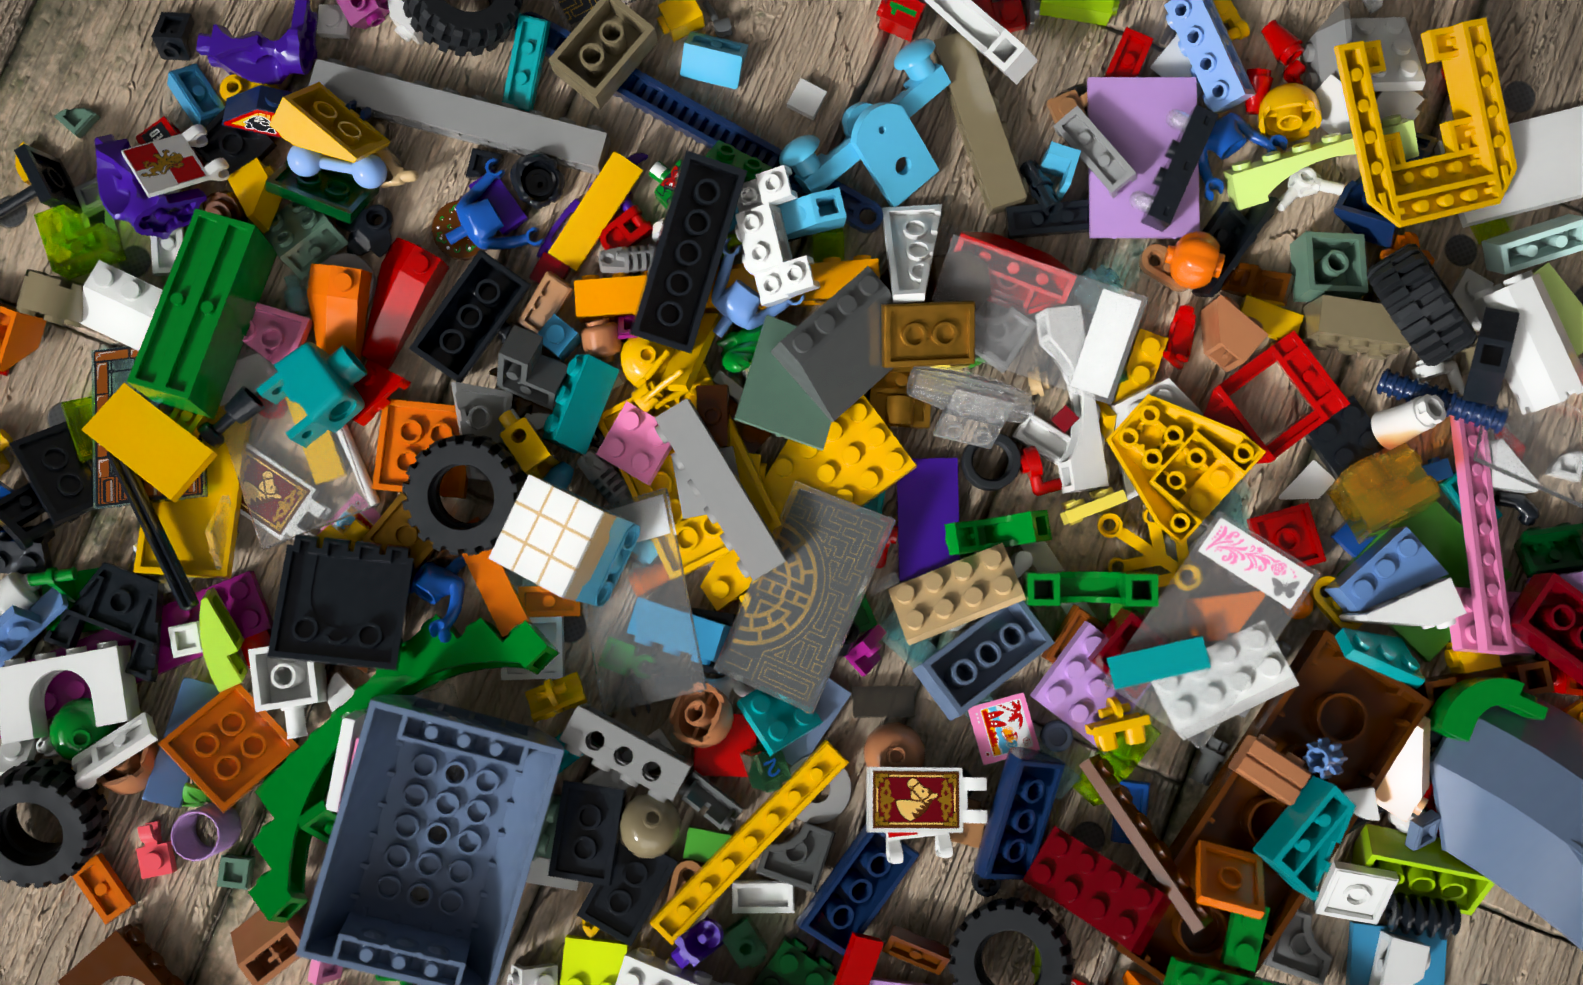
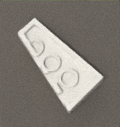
M942 204L882 207V221L893 304L924 302L940 224Z

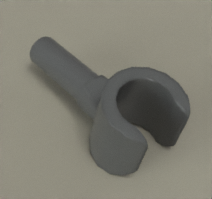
M705 0L702 5L713 22L716 36L723 38L733 35L729 17L719 19L710 2Z

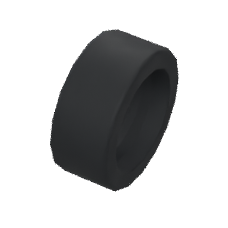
M985 432L974 437L965 447L961 456V469L965 478L974 487L984 491H996L1009 485L1017 477L1021 467V454L1016 443L1007 435L999 432ZM985 444H996L1007 453L1009 460L1007 471L997 479L981 477L973 466V457L976 450Z

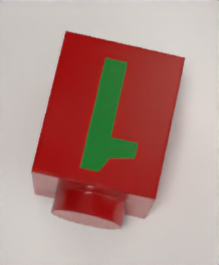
M882 0L876 16L880 17L879 29L911 42L923 17L925 4L918 0Z

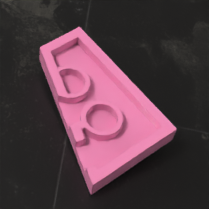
M257 303L253 319L249 322L250 327L247 335L242 340L274 365L306 343L313 326L312 320Z

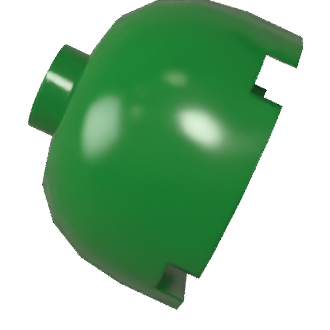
M78 698L66 703L55 714L50 725V741L54 750L60 756L71 761L74 756L118 729V723L96 727L92 698Z

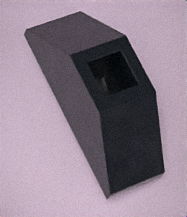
M1489 307L1485 308L1462 400L1496 406L1509 362L1520 313Z

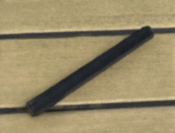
M107 451V457L180 609L185 611L191 610L199 604V600L137 473Z

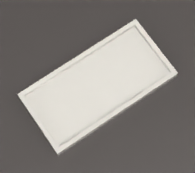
M1583 105L1509 124L1517 170L1500 204L1458 214L1463 228L1583 198ZM1443 140L1437 142L1434 149L1435 155L1445 154Z

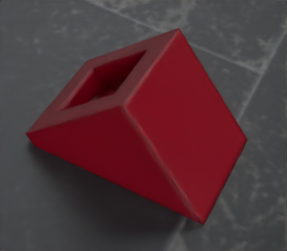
M1065 405L1052 417L1051 421L1065 433L1079 417Z

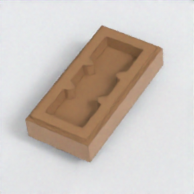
M547 271L517 323L537 334L553 314L559 316L574 291V287L553 272Z

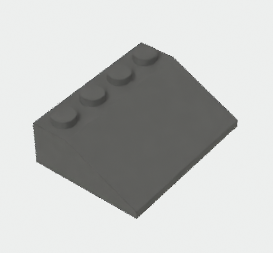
M869 266L770 351L831 422H834L893 369L882 367L881 304H893L892 294Z

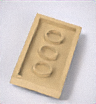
M1003 543L888 589L909 646L1026 600Z

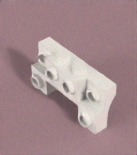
M786 165L756 174V179L743 183L737 203L739 213L735 214L737 221L735 232L738 240L742 242L744 254L742 255L743 265L749 274L754 275L761 305L765 307L783 303L792 297L820 288L819 282L815 281L812 275L810 265L814 264L813 258L805 255L792 259L781 210L776 206L798 198L797 192L791 189L788 177L792 175V170Z

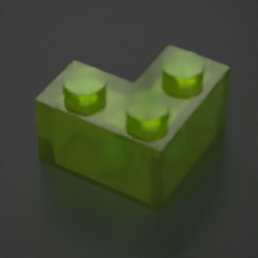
M65 205L34 214L52 272L70 280L92 272L99 260L109 265L127 260L118 232L102 222L85 228L81 215Z

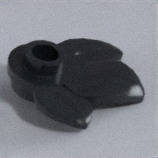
M373 205L363 209L351 224L338 219L336 221L338 226L351 232L348 238L349 243L347 244L348 254L361 256L372 250L376 256L381 258L391 247L392 237L389 230L393 225V215L383 205ZM382 216L383 222L380 225H375V219Z

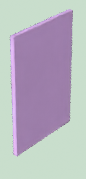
M1196 77L1087 78L1088 118L1134 169L1138 178L1134 182L1129 181L1117 191L1118 195L1113 199L1108 189L1088 168L1090 238L1177 239L1189 232L1200 231L1198 163L1171 224L1161 232L1141 223L1157 186L1152 184L1160 166L1165 168L1169 158L1164 156L1172 139L1177 141L1182 128L1184 130L1189 121V113L1197 105Z

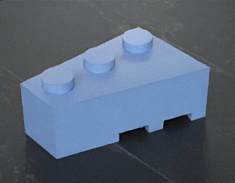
M1405 526L1388 530L1325 587L1324 590L1344 612H1361L1449 573L1411 530Z

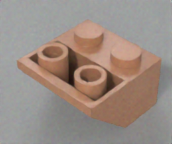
M1220 294L1200 310L1203 353L1227 373L1245 363L1269 334L1263 330V325L1257 319L1247 317L1239 310V305L1233 299L1223 297Z
M259 910L231 932L237 965L252 985H266L301 958L296 956L305 922L298 912L283 923L268 921L262 911Z

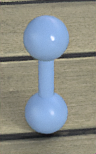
M293 145L287 155L288 165L291 170L302 177L314 176L321 169L352 174L356 183L367 189L381 186L387 177L386 164L380 157L374 154L356 163L324 157L321 153Z

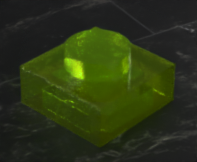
M843 227L813 234L814 262H821L828 257H840L841 260H844Z

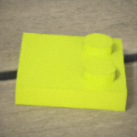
M567 935L565 937L560 985H615L624 956L628 953V945L616 940L590 939L589 937Z

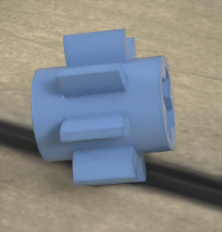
M1320 738L1318 743H1308L1307 748L1309 751L1306 756L1302 757L1309 767L1308 771L1311 773L1320 772V777L1323 780L1331 778L1332 774H1342L1343 769L1341 766L1344 761L1348 760V757H1345L1340 749L1342 744L1330 745L1329 738Z

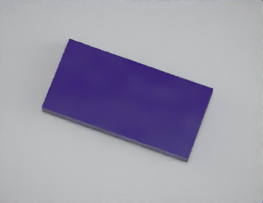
M958 458L912 459L917 467L896 482L899 581L911 580L960 560V555H949L944 525L959 522Z

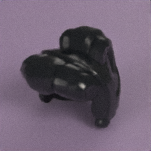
M533 152L520 157L510 170L511 182L521 201L528 203L538 210L550 205L551 202L555 203L562 196L565 176L557 169V161L541 152ZM539 182L543 184L542 188L537 186Z

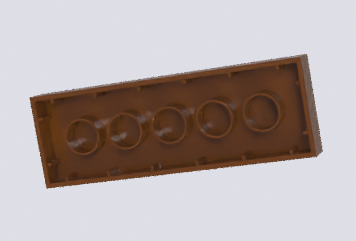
M1313 630L1289 666L1299 685L1264 703L1169 847L1171 859L1178 869H1182L1188 875L1191 881V888L1195 894V846L1200 840L1258 855L1252 849L1289 806L1228 768L1229 763L1238 752L1246 736L1251 735L1258 738L1262 734L1278 744L1276 750L1286 756L1287 752H1290L1301 759L1309 751L1307 744L1318 743L1320 738H1329L1330 745L1341 743L1340 749L1344 756L1348 757V760L1344 761L1341 766L1343 773L1332 774L1331 778L1324 780L1336 785L1341 791L1363 787H1373L1376 791L1433 702L1405 683L1345 658L1333 634L1327 630ZM1305 761L1303 768L1309 770V767ZM1320 772L1311 773L1309 778L1310 780L1312 776L1321 779ZM1354 813L1351 817V820L1348 824L1342 841L1344 840V838L1356 822L1357 818L1359 817ZM1341 843L1335 844L1329 861L1331 860V858L1333 857ZM1263 860L1265 906L1269 907L1270 910L1255 972L1226 965L1220 961L1231 912L1211 906L1209 908L1213 921L1194 934L1171 902L1141 956L1131 952L1111 938L1108 939V942L1116 950L1162 982L1165 980L1171 956L1255 976L1307 896L1294 890ZM1152 873L1146 883L1166 894Z

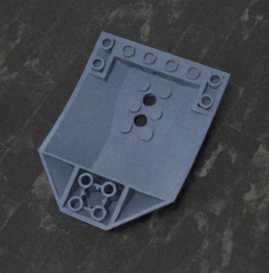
M1536 697V703L1549 708L1544 720L1524 718L1498 705L1493 706L1479 717L1469 742L1452 740L1443 736L1430 758V774L1436 813L1441 815L1439 833L1442 850L1447 851L1512 895L1583 951V723Z

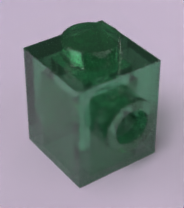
M749 914L723 930V942L741 970L746 966L752 969L766 959L765 954L768 953V944Z

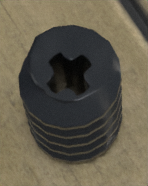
M1397 892L1395 894L1392 893L1385 908L1387 926L1390 932H1395L1398 924H1400L1403 934H1408L1412 926L1416 936H1421L1425 928L1427 937H1435L1438 930L1440 939L1446 940L1450 932L1453 935H1457L1461 928V911L1458 903L1454 900L1445 902L1441 898L1432 900L1428 896L1419 897L1415 894L1407 896L1403 892Z

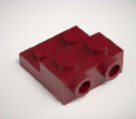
M1121 608L1102 631L1106 636L1087 659L1112 680L1107 662L1108 657L1165 645L1169 638L1155 627L1150 629L1145 624L1147 618L1136 609L1132 608L1128 611ZM1149 683L1122 689L1137 700Z

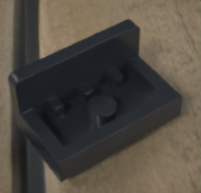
M0 526V573L9 574L17 572L26 575L46 572L47 568H52L48 542L55 536V531L52 530L35 540L33 546L23 551ZM34 526L21 527V528H22L24 531H27V530L31 529V528L34 527Z

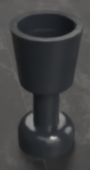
M242 386L224 406L227 413L214 425L205 422L197 428L201 437L212 447L217 449L224 443L225 437L222 433L235 422L243 424L265 409L261 400L245 386Z

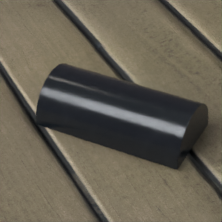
M480 249L409 349L456 382L462 383L532 285Z

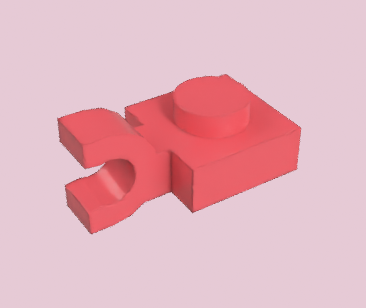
M160 820L147 822L145 825L137 827L139 838L145 843L144 846L136 848L141 878L146 879L177 871L171 840L162 842Z

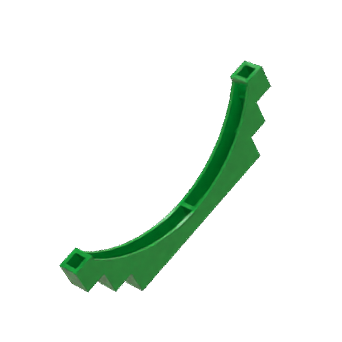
M436 614L433 618L426 620L422 624L421 629L410 640L402 644L398 671L377 669L376 673L365 684L360 685L354 691L353 696L344 705L336 708L332 712L331 717L320 728L315 729L309 735L308 740L299 749L291 752L287 756L286 761L263 780V784L255 793L272 814L274 820L266 823L260 829V833L252 840V843L271 870L262 874L258 878L257 884L248 893L268 921L285 923L309 901L305 895V877L312 835L300 829L297 818L308 811L313 805L325 800L330 787L343 718L355 710L367 714L370 700L374 697L392 694L414 696L438 682L469 672L496 668H521L538 675L560 652L536 626L525 620L522 624L516 625L509 632V636L504 639L492 623L480 617L477 621L470 623L462 635L452 626L450 629L452 635L450 641L443 643L439 640L438 635L432 637L429 630L431 622L443 619V617Z

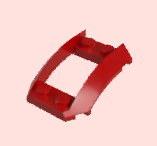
M1293 330L1215 387L1203 416L1243 432L1266 452L1256 464L1271 463L1334 414L1350 405V402L1295 330ZM1277 362L1312 410L1264 444L1229 396Z

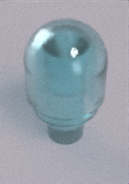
M296 275L285 277L288 290L284 291V299L288 311L300 316H307L310 313L305 286L299 285Z

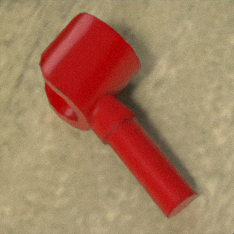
M1296 60L1284 69L1283 79L1288 83L1303 85L1300 77L1306 72V68L1301 61Z

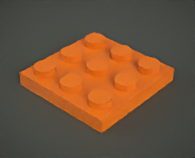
M390 399L391 403L381 413L372 489L402 492L403 482L409 479L406 472L409 466L417 461L415 457L422 450L429 448L430 444L438 440L460 435L455 405ZM465 465L453 467L443 476L440 484L441 497L466 499L468 478Z
M241 684L221 691L158 743L223 814L284 763L291 752L300 748L292 738L287 739V733L266 711L255 712L254 698Z

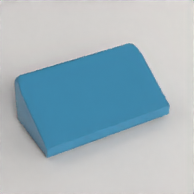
M197 63L169 71L167 85L193 125L201 124L206 127L225 108V105Z

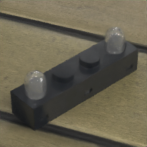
M1196 105L1189 114L1179 109H1172L1167 113L1166 123L1181 132L1177 141L1172 139L1164 156L1169 159L1165 168L1160 166L1152 184L1157 186L1153 195L1138 190L1133 192L1129 198L1130 205L1133 208L1144 212L1141 223L1161 232L1171 224L1219 114L1199 105Z

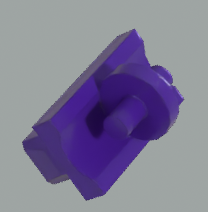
M707 916L674 941L678 947L671 953V956L680 968L683 969L689 963L695 967L727 942L723 937L721 925Z

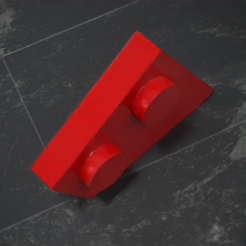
M369 359L364 366L368 374L354 384V387L365 401V407L351 420L362 426H365L375 417L378 411L383 410L391 403L389 396L399 387L405 390L411 384L405 378Z

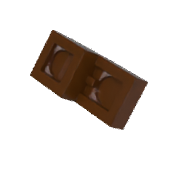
M1239 263L1228 275L1221 290L1243 298L1250 296L1274 305L1286 307L1295 278L1289 273L1262 270L1259 265Z

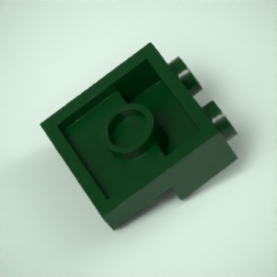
M785 935L751 985H832L837 975L833 969L835 965L823 955H819L818 958L807 951L809 946L795 936L790 939Z

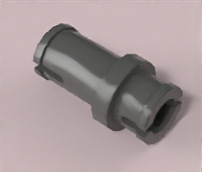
M1209 736L1206 746L1202 745L1200 752H1202L1201 757L1190 778L1209 786L1219 762H1223L1225 759L1223 754L1229 744Z

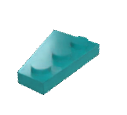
M1342 628L1335 635L1345 658L1416 689L1426 681L1419 669V662L1411 655L1402 638Z

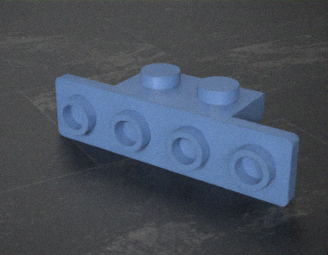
M52 587L28 610L12 605L0 616V667L4 666V661L10 660L17 655L23 647L65 611L69 605L66 595L59 593Z

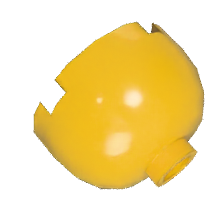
M1297 83L1283 84L1270 90L1260 103L1258 128L1261 134L1266 136V133L1269 135H1283L1288 142L1308 137L1310 135L1309 130L1315 126L1317 130L1322 120L1321 106L1317 95L1306 85Z
M639 337L628 338L620 353L621 370L626 379L638 388L636 383L646 375L656 360L668 349L670 350L669 356L649 381V383L652 380L660 383L675 349Z

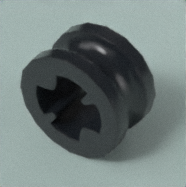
M975 871L973 872L971 882L978 894L990 897L999 891L1001 886L1000 879H994V883L989 884V889H983L982 884L978 886V880L983 878L977 875Z

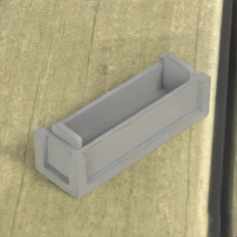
M1078 106L1073 108L1053 126L1059 137L1062 136L1070 147L1081 150L1079 157L1108 189L1113 199L1118 195L1117 191L1129 181L1134 182L1138 179L1134 169Z

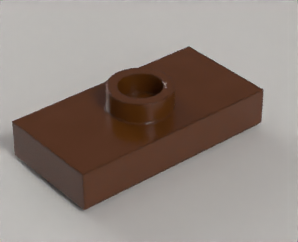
M727 384L696 386L698 413L720 448L730 447L729 386Z

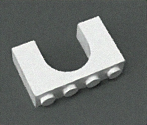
M117 641L98 643V650L87 651V647L84 646L66 649L67 655L56 657V652L35 655L36 661L25 663V658L4 661L5 667H0V733L2 744L49 736L44 703L45 692L52 679L65 670L77 673L88 684L92 695L96 727L131 721L140 715L135 676L125 673L131 657L130 645L118 646Z

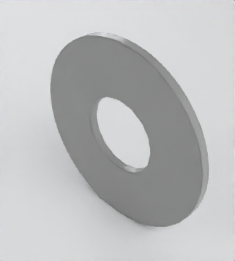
M810 755L799 759L788 769L783 783ZM845 768L829 783L830 792L826 799L821 802L811 801L796 817L797 819L811 824H820L831 821L842 813L851 795V781Z

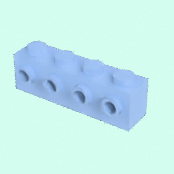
M1171 0L1164 5L1168 13L1166 20L1169 26L1176 30L1180 39L1178 46L1183 55L1189 58L1192 65L1190 68L1191 75L1196 77V82L1200 83L1205 93L1203 94V101L1207 108L1215 113H1225L1256 95L1213 0Z

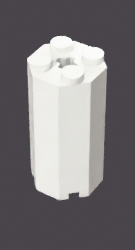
M1529 270L1503 281L1505 288L1499 283L1473 294L1475 301H1472L1471 304L1481 324L1486 307L1520 313L1505 377L1522 414H1527L1530 411L1535 412L1567 400L1570 394L1575 392L1577 395L1583 393V367L1539 273L1534 275L1532 270Z

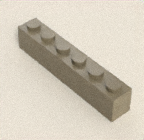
M959 32L934 40L935 49L932 54L935 63L943 66L951 81L944 89L988 216L1004 212L1006 207L1023 205L1029 194L1028 184L1024 177L1020 178L1017 170L1019 159L1015 149H1010L1007 141L1009 139V130L1005 121H1000L997 112L1000 110L998 98L995 93L991 94L988 70L985 65L981 66L978 58L980 51Z

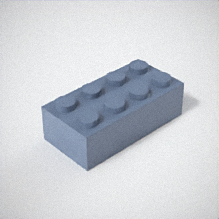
M1021 601L983 616L912 671L949 721L963 715L1055 642L1025 602Z

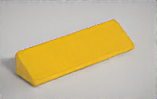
M614 151L548 253L578 272L599 240L602 230L610 223L643 173V170Z

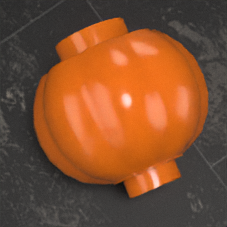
M1194 231L1183 235L1174 246L1168 245L1164 263L1169 264L1171 277L1178 285L1184 288L1197 289L1208 285L1212 277L1219 278L1225 254L1219 253L1220 244L1212 235L1202 231Z

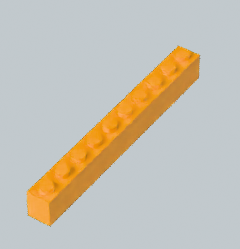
M870 255L854 256L853 260L841 261L840 257H828L823 259V262L810 265L813 279L819 282L820 288L806 292V297L802 303L796 306L790 305L789 307L823 305L867 266L880 279L878 258L871 259ZM743 264L733 265L726 289L732 286L738 279L758 293L754 275L749 274ZM719 266L704 313L719 312L711 302L713 287L720 269ZM648 271L642 272V276L614 273L612 278L600 279L599 275L582 276V280H574L576 317L580 323L602 318L618 320L619 316L635 315ZM803 294L792 297V299L798 301ZM761 303L758 306V310L767 308L762 306Z

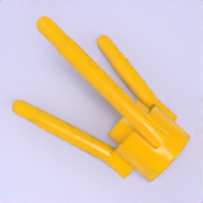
M668 349L656 360L646 375L636 383L638 388L631 393L635 403L644 412H648L653 407L658 410L665 403L688 393L674 391L662 397L664 395L663 389L684 373L682 368L675 371L659 384L654 380L649 383L650 379L669 356L670 350ZM707 376L695 381L690 391L696 389V386H702L710 382L711 377Z

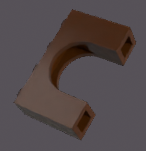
M131 924L114 931L57 981L60 985H107L115 977L128 976L141 981L144 985H184L183 981L178 976L173 975L165 966L164 958L148 946L145 942L144 934Z

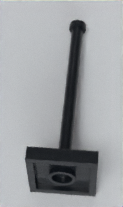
M26 144L14 150L31 185L0 203V219L36 197L39 198L42 204L75 216L83 213L73 189L75 186L61 159Z

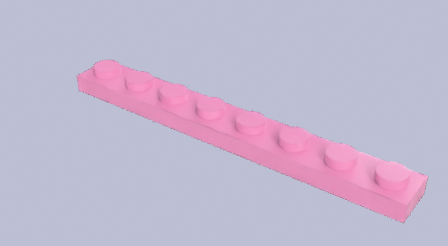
M1450 415L1478 653L1512 654L1514 653L1486 432L1484 426L1474 427V423L1469 422L1465 424L1463 419L1459 418L1457 421L1454 420V416Z

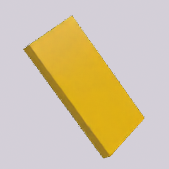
M126 383L120 386L81 429L174 503L178 501L218 455Z

